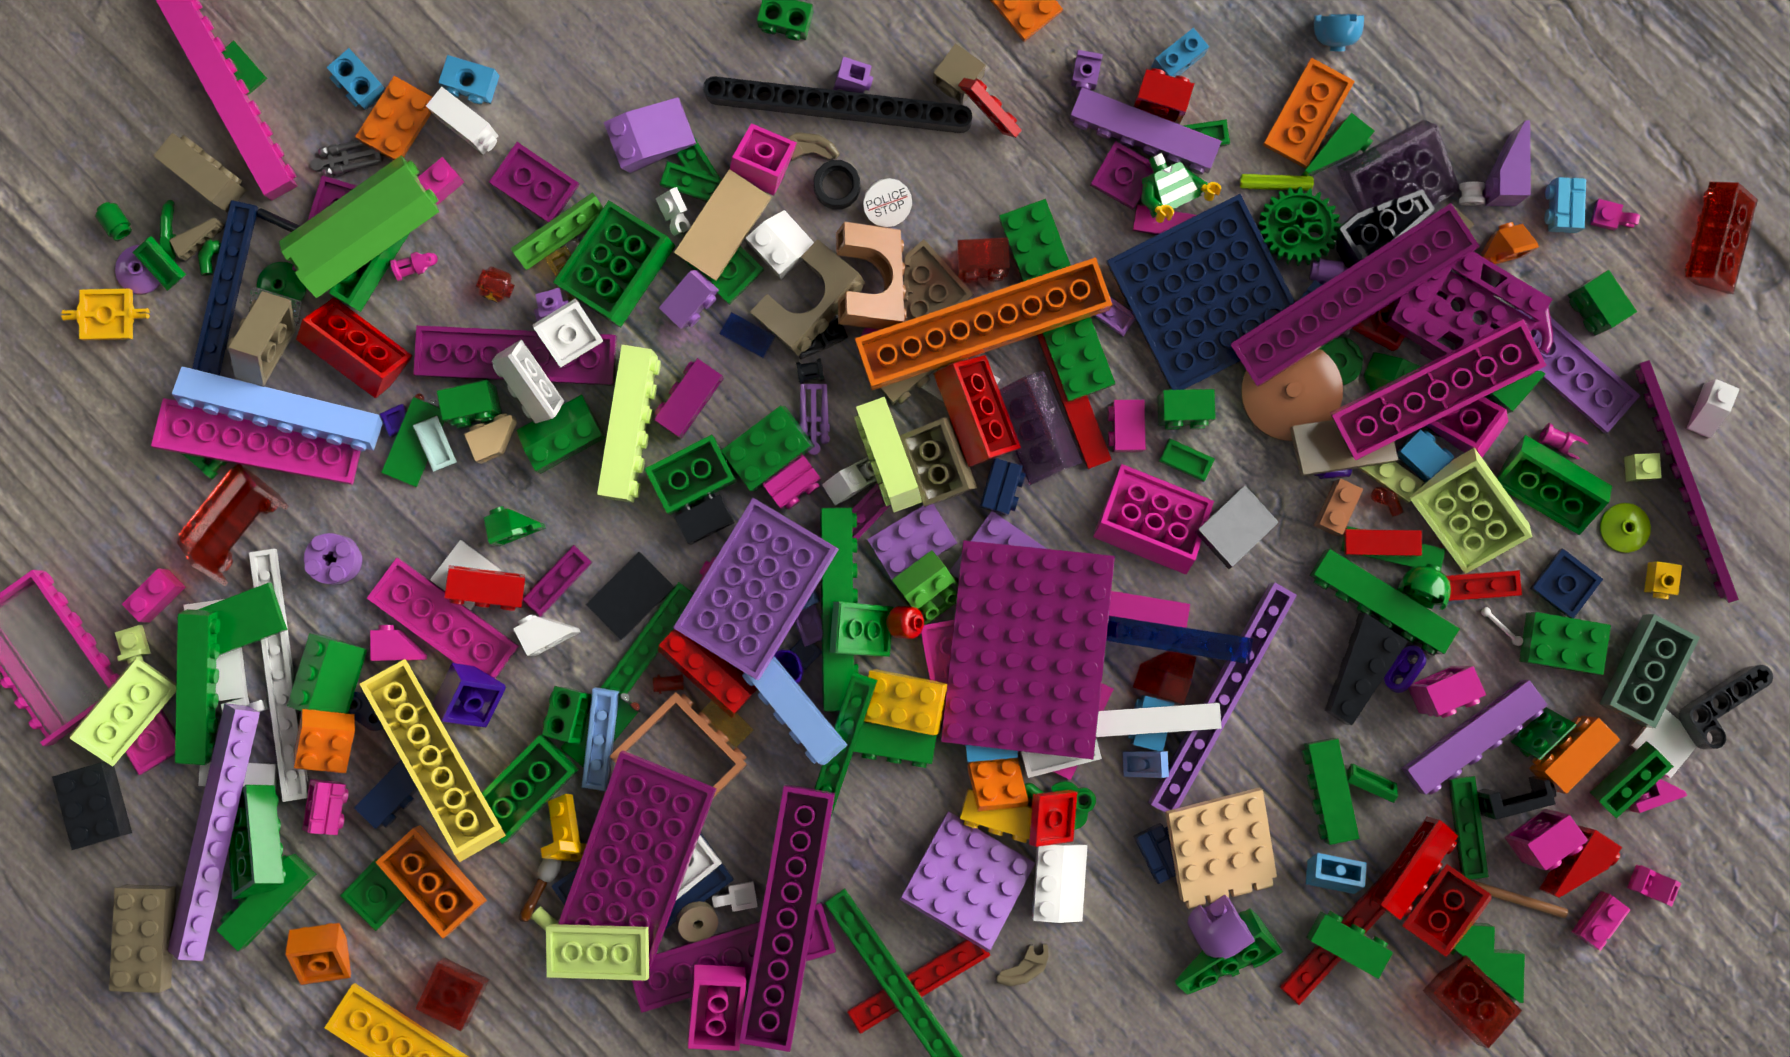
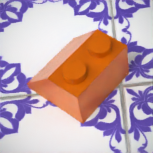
M340 923L289 930L285 955L300 985L351 978L347 938Z

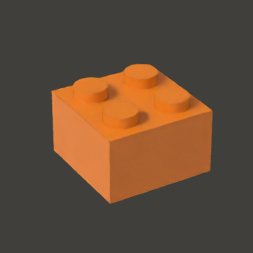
M302 709L294 748V768L346 773L355 733L354 714Z

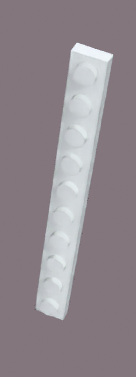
M277 549L249 552L254 588L266 583H272L287 626ZM287 630L261 640L283 802L305 799L308 796L309 790L307 770L294 768V748L300 716L299 710L287 707L295 681Z

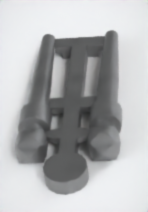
M359 141L341 145L333 144L329 145V148H318L319 155L321 157L328 156L327 160L322 161L319 158H315L311 161L310 165L316 172L323 170V175L330 178L334 174L336 176L343 175L344 172L382 163L381 153L371 149L347 155L346 150L361 147L365 144ZM340 152L342 153V156L340 157H332V155L339 154ZM375 155L376 158L374 160L349 164L351 160ZM344 162V166H342V165L334 166L335 164Z

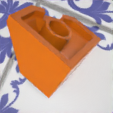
M1513 222L1498 226L1499 230L1491 235L1480 256L1496 265L1522 258L1539 248L1538 242L1523 224L1514 226Z

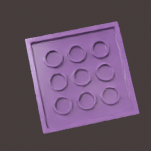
M948 811L899 900L989 952L1035 862L981 830L964 825V820Z

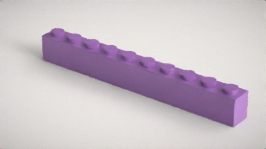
M1275 582L1269 583L1203 704L1220 703L1222 729L1297 596ZM1222 729L1186 732L1168 765L1169 777L1160 779L1148 801L1149 804L1163 812L1180 807Z
M224 703L168 946V951L177 960L203 961L260 714V712L250 706Z

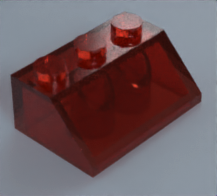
M1466 955L1440 971L1423 990L1477 1045L1489 1048L1522 1011Z

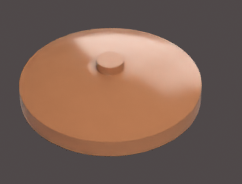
M1320 348L1257 387L1246 370L1241 384L1242 404L1250 421L1264 434L1283 441H1293L1290 432L1292 426L1334 420L1330 412L1340 408L1343 398V383L1340 372L1334 361Z

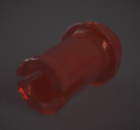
M658 674L657 677H653L654 692L662 694V691L684 690L683 674L660 677V674Z

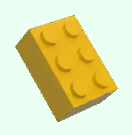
M878 669L869 670L868 677L877 680L864 721L929 735L940 733L948 683Z

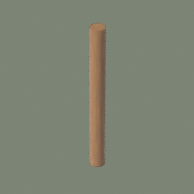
M1471 880L1489 892L1492 897L1564 919L1568 915V909Z

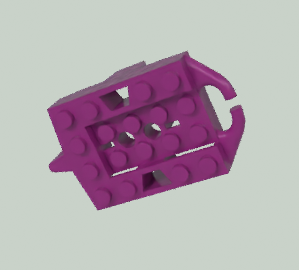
M1472 251L1396 299L1385 324L1421 346L1420 353L1434 361L1453 351L1437 341L1442 336L1455 343L1456 350L1495 330L1490 327L1492 323L1501 327L1517 318L1524 319L1530 333L1532 330H1538L1541 333L1542 343L1539 351L1547 355L1553 343V330L1549 312V305L1553 299ZM1451 269L1466 277L1468 281L1452 272ZM1440 291L1441 293L1445 294L1446 297H1440L1439 295H1437V292ZM1494 295L1511 304L1512 306L1516 307L1517 309L1521 310L1522 312L1526 313L1527 315L1531 316L1532 318L1530 319L1529 317L1525 316L1524 314L1520 313L1519 311L1515 310L1514 308L1495 298ZM1454 300L1459 303V312L1452 309L1451 301ZM1474 313L1481 316V325L1473 321Z

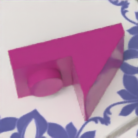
M1660 779L1649 789L1650 792L1646 791L1629 808L1632 812L1642 813L1686 797L1687 794L1686 791Z

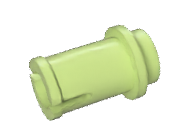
M542 906L531 917V920L536 922L545 931L547 925L558 924L559 920H556L546 912Z

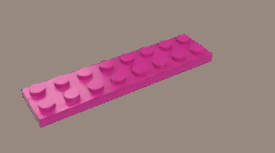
M166 398L162 400L151 444L155 449L349 485L354 483L361 451L353 449L348 444L334 445L327 442L324 438L310 439L295 431L285 433L278 430L275 426L267 425V427H261L246 419L236 421L229 418L226 414L218 413V415H212L198 407L187 409L178 405L176 400Z

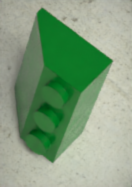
M582 394L563 404L554 418L539 423L532 421L516 430L534 470L540 474L606 438Z
M309 633L287 707L299 711L309 709L348 714L368 649L328 636Z

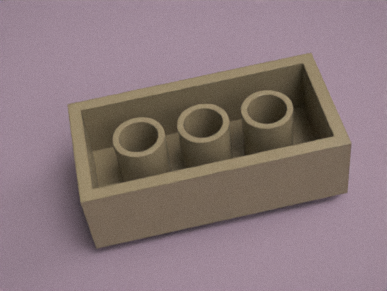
M126 884L114 888L109 991L161 993L171 988L173 955L168 951V946L175 920L176 886Z

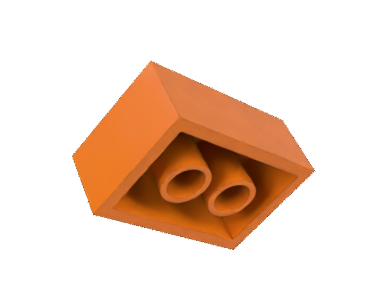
M1577 716L1571 720L1576 723V726L1541 760L1534 757L1532 760L1533 765L1529 770L1536 777L1549 779L1554 784L1556 792L1567 794L1621 740L1598 717Z

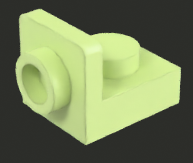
M143 625L115 632L121 655L117 656L118 661H127L129 665L136 656L143 660L142 656L151 654Z

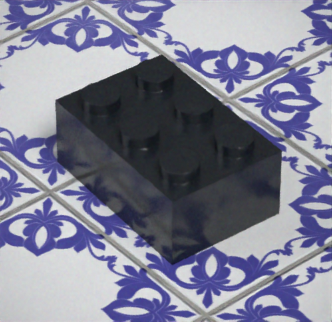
M100 762L52 776L71 850L84 848L132 833L114 766L107 762Z

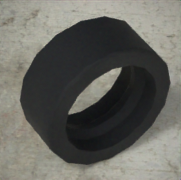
M831 160L817 169L814 176V192L817 199L825 207L833 210H842L851 206L857 200L860 193V177L857 170L850 163L843 160ZM832 171L846 173L852 182L849 194L841 199L828 197L822 188L825 176Z

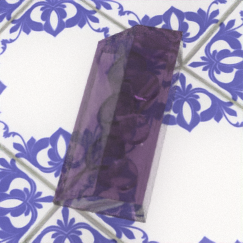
M1044 371L1024 376L999 390L1021 446L1015 452L1021 466H1023L1024 473H1026L1025 476L1029 486L1083 463Z

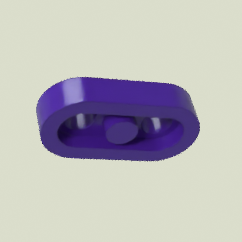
M1413 645L1407 646L1401 651L1384 677V682L1391 691L1402 693L1411 686L1426 665V655L1419 647ZM1418 658L1416 663L1410 664L1411 659ZM1398 678H1403L1400 684H1396Z

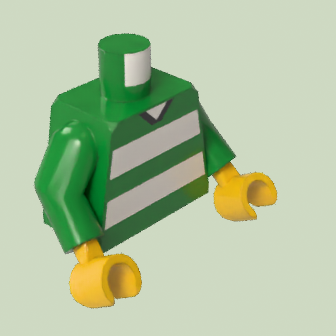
M1162 153L1148 159L1154 173L1142 179L1141 201L1150 210L1152 218L1156 217L1155 219L1158 223H1162L1165 217L1170 221L1175 208L1202 196L1201 193L1203 192L1204 198L1207 201H1212L1215 195H1220L1221 186L1218 183H1207L1187 169L1181 162L1168 167Z

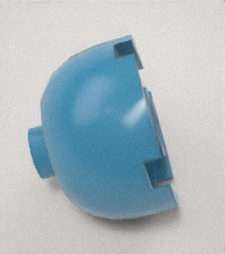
M1314 15L1316 38L1322 45L1330 46V51H1345V46L1355 44L1362 35L1364 15Z

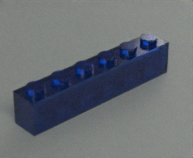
M1109 616L1106 641L1245 664L1250 662L1253 639L1248 637Z

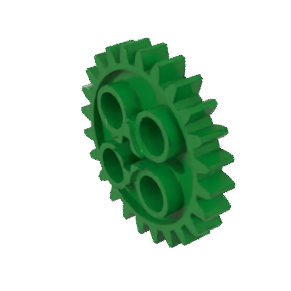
M1299 187L1297 193H1294L1289 188L1287 195L1279 191L1278 199L1272 196L1270 204L1264 205V212L1260 214L1259 219L1261 221L1258 224V229L1262 230L1260 233L1263 239L1266 238L1264 243H1266L1267 247L1271 246L1270 253H1278V261L1286 257L1288 265L1292 259L1296 260L1297 266L1300 265L1301 260H1305L1306 264L1310 265L1312 257L1319 262L1321 254L1328 256L1329 248L1334 249L1335 240H1337V228L1341 226L1340 223H1336L1340 215L1333 214L1336 209L1335 205L1327 206L1329 198L1323 201L1320 200L1321 192L1313 196L1311 188L1307 193H1303L1302 187ZM1310 210L1314 214L1306 215L1305 213H1303V211ZM1285 215L1289 220H1281L1278 216ZM1316 232L1320 237L1314 238L1309 233ZM1291 237L1296 242L1289 243L1285 240V238Z

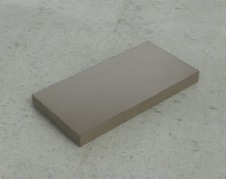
M1334 420L1295 425L1290 428L1300 476L1398 461L1394 442L1358 460H1354Z

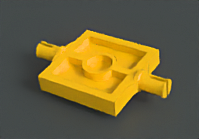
M129 288L79 290L77 310H62L61 314L64 315H61L63 321L77 320L79 339L127 340L133 339L134 319H149L150 315L146 313H150L148 308L134 309L133 290Z

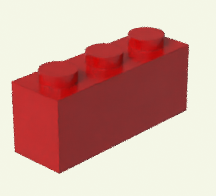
M449 565L444 598L449 599V602L453 604H464L465 601L475 602V606L488 608L490 604L500 605V609L515 611L516 607L521 608L525 574Z

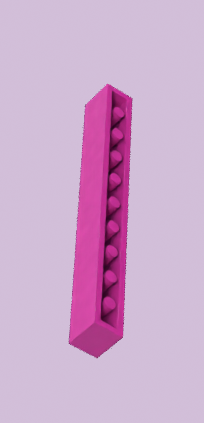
M156 0L263 195L272 201L297 187L294 178H296L294 170L289 164L285 165L282 159L285 156L279 144H274L270 138L273 133L268 124L260 120L258 115L261 114V111L254 100H249L247 96L249 90L244 81L236 79L234 73L238 70L230 58L225 59L222 53L226 50L219 37H214L211 31L214 27L207 16L203 17L199 9L203 8L200 1Z

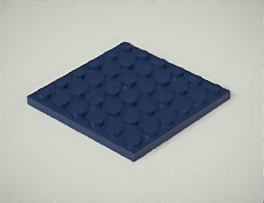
M1241 194L1106 261L1170 390H1184L1241 361L1230 344L1295 303Z

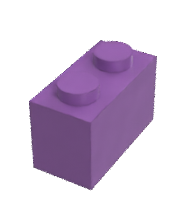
M693 270L684 277L659 309L680 329L688 326L693 327L701 318L699 313L704 308L708 309L716 301L715 295L719 289L699 270Z

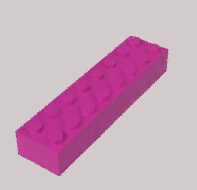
M1517 318L1330 412L1352 457L1354 460H1358L1547 365L1524 319Z

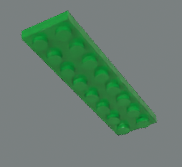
M1046 199L999 215L1000 223L1023 282L1071 266ZM1091 317L1042 333L1068 402L1116 384Z

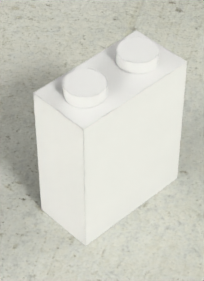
M443 87L437 91L426 105L440 122L484 155L486 151L492 150L496 145L498 134L491 125Z

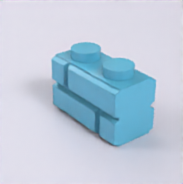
M1555 178L1550 182V185H1547L1545 197L1549 200V209L1546 210L1544 217L1545 224H1548L1549 232L1578 233L1585 229L1586 179Z

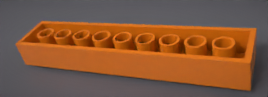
M1095 257L855 338V343L871 390H875L1109 311L1113 304Z

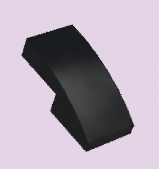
M838 315L829 322L824 332L819 333L813 339L811 346L806 351L801 352L799 355L800 360L848 338L844 326L838 324Z

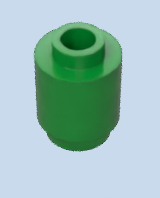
M106 202L97 208L95 217L109 237L118 241L124 239L132 232L130 228L131 223L116 203Z

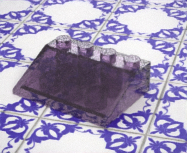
M1426 120L1414 124L1337 167L1345 189L1358 212L1420 189L1424 190L1432 205L1460 191L1438 125Z

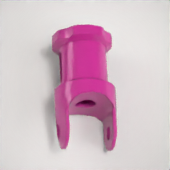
M414 252L410 254V257L398 261L392 259L390 263L397 281H401L405 276L415 273L418 275L423 274L429 266L437 263L438 257L434 253L419 254Z
M1548 423L1543 428L1538 440L1540 444L1544 445L1546 443L1557 448L1558 452L1574 459L1580 458L1568 452L1572 443L1580 441L1584 444H1589L1585 439L1573 433H1564L1555 429L1551 423Z

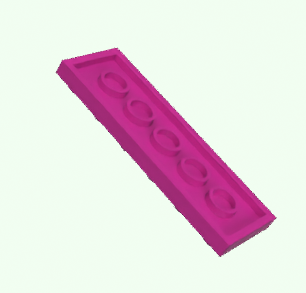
M396 558L367 599L454 663L475 666L496 679L519 645L464 605L450 603L449 599L444 598L445 591L400 558Z

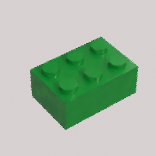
M780 405L723 448L721 452L750 491H757L763 486V483L799 456L806 454L815 445L787 407Z
M713 435L645 468L666 513L670 516L677 513L683 507L694 504L705 496L716 493L737 482Z
M1526 612L1519 662L1593 675H1604L1611 625L1539 612Z

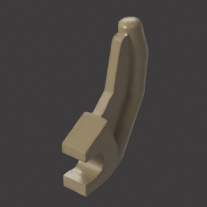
M797 132L787 138L797 142L791 157L792 161L811 153L829 160L832 158L837 159L840 155L833 142L819 134Z
M1042 943L1043 951L1040 954L1034 953L1033 944H1029L1019 965L1000 971V975L996 976V982L1006 986L1028 983L1042 973L1049 957L1048 944Z

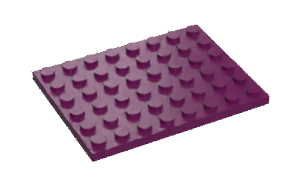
M963 540L941 742L1094 760L1115 556Z

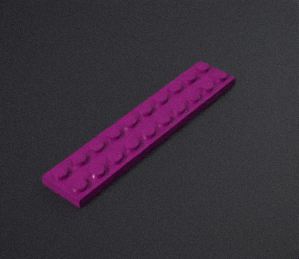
M1450 203L1230 345L1257 387H1259L1479 248V244Z
M1650 360L1639 363V369L1635 370L1636 377L1640 385L1645 383L1648 393L1643 394L1648 408L1654 407L1657 415L1652 417L1657 432L1662 431L1665 440H1662L1661 444L1665 454H1671L1674 461L1673 464H1670L1674 478H1680L1683 487L1678 489L1683 502H1689L1691 510L1687 511L1692 526H1698L1700 534L1696 535L1699 546L1703 551L1707 550L1709 555L1705 562L1709 572L1712 575L1716 574L1718 581L1713 582L1718 597L1720 596V599L1725 598L1728 603L1737 601L1739 598Z

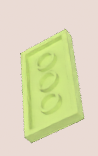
M136 656L70 734V739L111 766H114L175 694L176 683Z
M549 924L546 926L547 977L646 981L649 978L648 927Z

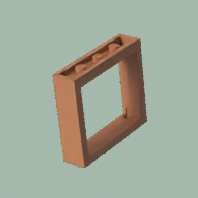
M675 692L609 757L616 763L621 751L627 752L677 704L735 764L713 786L717 788L714 799L747 766L744 762L747 757L737 747L732 750L727 744L729 739L719 729L715 732L709 726L711 721L702 711L697 714L691 708L694 703L684 693L679 696Z

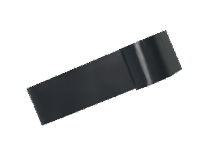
M1766 665L1743 668L1684 706L1680 710L1679 720L1694 744L1703 750L1721 748L1726 743V733L1717 719L1769 686L1773 681L1772 670ZM1734 685L1738 687V695L1734 692ZM1714 698L1718 700V708L1713 704ZM1694 710L1698 714L1697 722L1693 718ZM1708 732H1709V733L1711 734V736H1712V742H1711V743H1709L1708 740H1707V734H1708Z

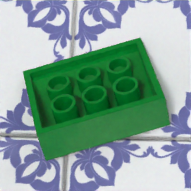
M608 200L553 283L621 328L676 245L660 231Z

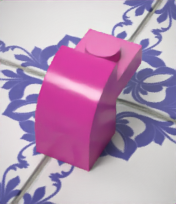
M1636 864L1627 888L1672 907L1681 883L1650 868Z

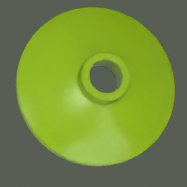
M1620 503L1610 507L1604 513L1600 522V533L1604 542L1611 549L1621 553H1630L1639 550L1646 544L1651 533V524L1647 514L1640 507L1631 503ZM1627 523L1632 525L1630 532L1625 529Z

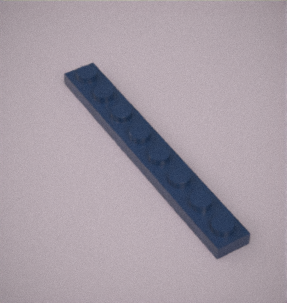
M231 200L192 369L220 376L259 208L256 205Z

